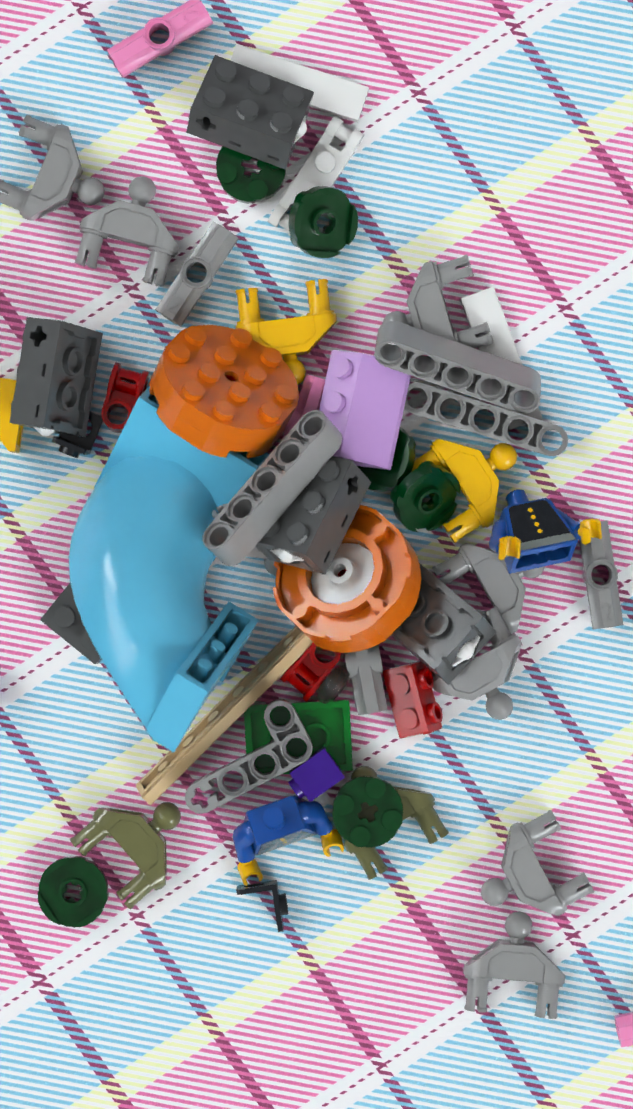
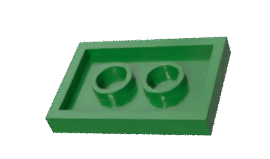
M349 699L291 702L313 744L312 754L325 746L342 771H353ZM254 704L244 712L246 754L274 740L264 720V713L268 704ZM276 706L270 712L271 720L277 725L286 724L291 717L290 711L284 706ZM295 737L288 741L286 748L290 755L298 757L306 752L307 745L303 739ZM262 754L255 759V766L258 771L268 773L274 769L275 761L272 756Z

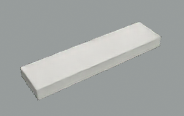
M240 44L235 45L230 61L314 92L310 107L358 123L369 87Z
M494 286L461 298L460 301L470 328L485 322L489 325L490 332L477 337L491 334L494 344L478 347V350L523 365ZM539 407L531 413L523 414L536 419L542 418ZM518 419L514 420L509 424L508 431L523 426L526 422Z

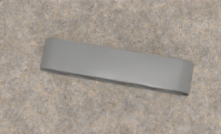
M388 321L378 329L374 355L379 364L518 413H531L539 406L541 376L530 367L401 322Z
M414 382L409 384L404 408L412 414L547 456L560 455L568 445L567 433L558 425L424 383ZM416 388L423 389L427 395V402L418 409L411 407L407 400L410 391ZM447 399H455L460 403L461 412L454 419H447L442 415L441 405ZM482 409L490 410L495 417L493 426L486 430L478 428L474 421L476 413ZM517 419L526 422L529 428L527 436L522 440H514L508 433L509 424ZM549 430H555L562 436L560 448L554 451H549L542 445V436Z
M313 410L302 416L205 530L203 544L223 564L235 566L241 563L339 449L342 443V434L323 412Z

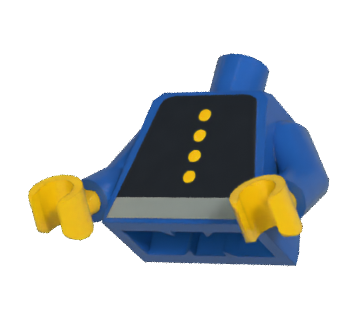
M517 489L510 492L505 498L508 506L503 508L500 519L493 525L489 547L498 554L499 560L505 559L509 574L571 561L578 540H581V543L586 545L591 542L592 537L602 538L601 521L593 518L585 519L581 522L575 521L560 509H557L550 499L543 498L529 501L525 491Z
M293 795L246 812L244 822L233 831V842L238 861L240 862L237 869L245 886L248 885L246 879L250 875L256 874L259 882L263 879L256 859H254L255 856L318 834L321 838L324 855L327 857L331 856L329 848L332 846H338L342 852L344 851L341 835L337 829H333L330 819L319 802L315 800L309 802Z

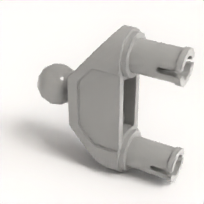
M26 115L23 120L25 126L21 125L19 136L47 146L48 152L32 189L25 191L0 179V191L8 194L0 192V203L19 210L22 218L29 221L43 217L69 204L74 192L77 193L78 198L84 204L95 205L99 203L104 197V186L96 178L80 179L83 170L69 127L63 124H57L54 127L30 115Z
M140 176L132 180L128 188L132 203L118 200L87 215L81 220L79 228L83 236L74 263L84 267L86 264L88 268L96 269L103 239H107V237L146 247L151 251L142 281L152 285L155 272L157 271L154 284L155 286L164 287L171 257L174 258L178 254L179 246L154 209L145 207L146 203H149L154 198L156 187L150 178Z
M468 255L441 264H437L436 261L424 263L407 299L410 314L405 315L400 311H392L385 316L382 323L384 324L388 321L401 322L473 348L494 344L491 334L477 337L490 332L487 322L458 332L456 329H453L442 293L444 284L474 276L472 268L469 266L471 264Z
M469 543L461 545L460 549H458V554L432 567L436 576L448 569L450 570L449 573L438 578L445 585L469 571L471 574L475 573L493 607L497 606L511 634L518 630L526 591L521 578H536L545 569L544 566L509 574L505 559L499 560L497 553Z
M496 606L481 614L496 631L490 639L493 644L490 646L491 650L471 660L449 685L433 671L431 673L434 681L433 689L436 692L471 701L485 694L487 697V713L494 719L502 720L511 715L513 702L507 694L499 692L497 687L510 680L522 642L515 633L511 635Z
M552 810L524 825L522 822H517L510 826L501 863L507 878L503 880L491 878L484 882L481 887V896L485 903L491 906L501 905L506 901L508 893L514 890L520 902L560 916L567 910V905L590 893H594L584 872L556 887L555 884H550L532 849L535 847L534 843L556 831L562 830Z
M520 911L513 912L506 918L505 930L510 936V940H496L464 965L463 974L468 979L465 1010L475 1012L476 997H478V1012H487L489 981L504 979L535 982L538 985L534 1016L545 1018L546 1004H548V1018H557L559 987H563L565 975L533 942L524 941L525 937L531 933L533 927L532 920L526 913Z

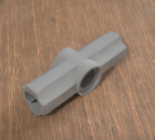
M213 221L191 256L182 264L180 273L155 310L181 327L204 291L211 286L214 276L239 238ZM201 266L206 269L207 275L202 282L193 283L187 278V274L192 267Z
M608 520L601 521V539L592 537L591 542L586 545L582 544L581 540H579L583 563L582 578L586 584L592 629L623 625L617 585L618 571L614 565ZM597 565L605 566L609 573L607 582L602 585L596 584L591 577V572Z
M377 645L358 652L344 653L348 678L352 680L353 696L358 715L388 710L381 677L383 667L379 646Z

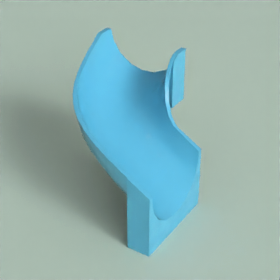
M148 387L139 396L94 490L78 516L71 537L69 574L75 604L95 649L152 740L174 753L219 681L223 682L259 621L228 601L215 621L211 623L204 604V593L208 569L216 556L203 544V535L207 527L214 520L212 511L217 510L216 508L222 504L229 503L270 454L265 453L257 457L247 458L248 452L229 451L227 457L224 458L199 450L170 431L156 413L159 404L155 394L150 395Z

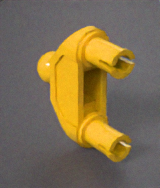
M318 279V295L316 294L315 280L305 282L310 312L306 316L269 321L261 319L258 288H248L249 303L246 302L245 288L236 290L240 321L237 322L235 329H244L252 335V340L266 348H274L279 351L285 363L292 371L297 385H299L306 377V369L297 356L308 354L337 322L334 310H330L328 280Z
M442 439L433 441L432 445L429 446L430 450L415 459L412 471L417 469L421 463L431 461L435 465L447 468L458 479L461 491L470 503L468 504L469 509L443 524L447 533L457 526H461L459 530L450 535L452 541L457 543L458 540L478 527L488 528L493 525L499 479L494 471L496 469L505 471L511 469L517 461V453L512 445L499 443L491 449L490 457L485 459L480 450Z

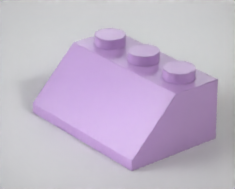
M332 350L319 411L323 412L342 434V443L333 457L351 460L357 466L391 470L411 375L379 364L375 356Z

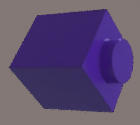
M325 746L313 753L307 761L290 770L289 774L292 776V779L288 783L299 799L306 796L309 802H312L344 779L345 774Z

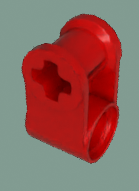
M115 362L109 378L107 394L101 413L103 422L109 430L115 433L122 432L139 396L147 388L150 372L143 371L139 373L122 368L121 363ZM123 407L128 411V417L122 424H113L109 421V414L114 408Z
M312 643L304 654L286 670L280 680L283 683L289 682L303 694L302 699L307 702L338 663L341 657L340 652H336L332 660L322 661L316 655L317 646ZM296 673H298V674H299L300 676H302L306 681H308L309 684L306 683L302 678H300Z

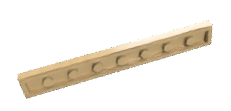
M295 626L183 737L174 753L169 751L136 784L141 797L151 806L304 654L313 642Z

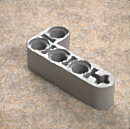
M276 699L269 703L265 709L264 720L274 739L273 741L190 784L185 794V801L191 811L199 814L210 812L309 759L312 754L313 744L291 702L285 699ZM276 706L286 707L291 715L289 722L284 725L273 723L270 718L271 710ZM296 737L305 741L307 750L302 756L296 757L288 753L286 744L290 739ZM268 754L272 756L275 761V767L271 772L262 773L258 771L255 766V759L259 755ZM228 771H237L243 776L244 781L241 787L230 789L224 784V774ZM216 778L218 789L225 796L219 798L218 791L208 797V804L204 805L202 801L195 802L193 797L197 793L196 788L200 787L205 792L213 788L214 783L211 780Z

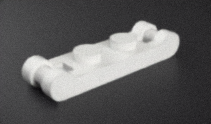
M334 116L283 198L273 210L268 222L275 227L280 225L289 231V214L287 212L294 205L297 194L317 186L332 188L365 134L357 129L354 131L343 125V120ZM335 137L346 143L341 152L331 146Z

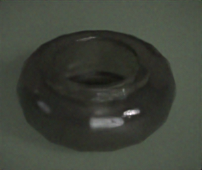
M342 665L335 668L323 681L317 693V698L321 703L328 704L330 701H334L350 681V673L346 666Z

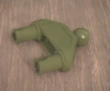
M368 766L356 768L351 775V779L364 775L378 777L377 773ZM393 786L402 800L403 820L408 817H415L429 844L438 841L431 828L432 826L435 827L441 838L449 834L433 808L435 799L431 793ZM363 802L361 804L362 811L357 813L359 818L366 817L368 821L374 820V812L378 810L377 806H369L367 802ZM344 841L343 846L346 851H349L350 854H355L368 880L377 877L371 862L374 863L380 874L388 869L375 847H356L349 841Z
M170 802L159 804L154 810L151 821L144 813L98 808L92 816L93 820L78 834L70 838L74 847L79 845L84 839H88L78 849L83 856H86L106 836L113 837L139 867L140 873L116 893L122 901L131 892H134L124 903L129 909H132L150 891L162 889L166 885V838L160 831L162 829L171 830L175 828L180 822L181 813L179 808Z

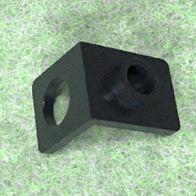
M90 411L89 420L92 424V429L86 437L59 434V436L53 437L52 442L60 445L58 451L78 458L80 453L83 455L90 454L103 422L102 416Z
M277 880L237 886V895L272 890L278 932L284 930L282 915L289 914L286 893L279 894Z

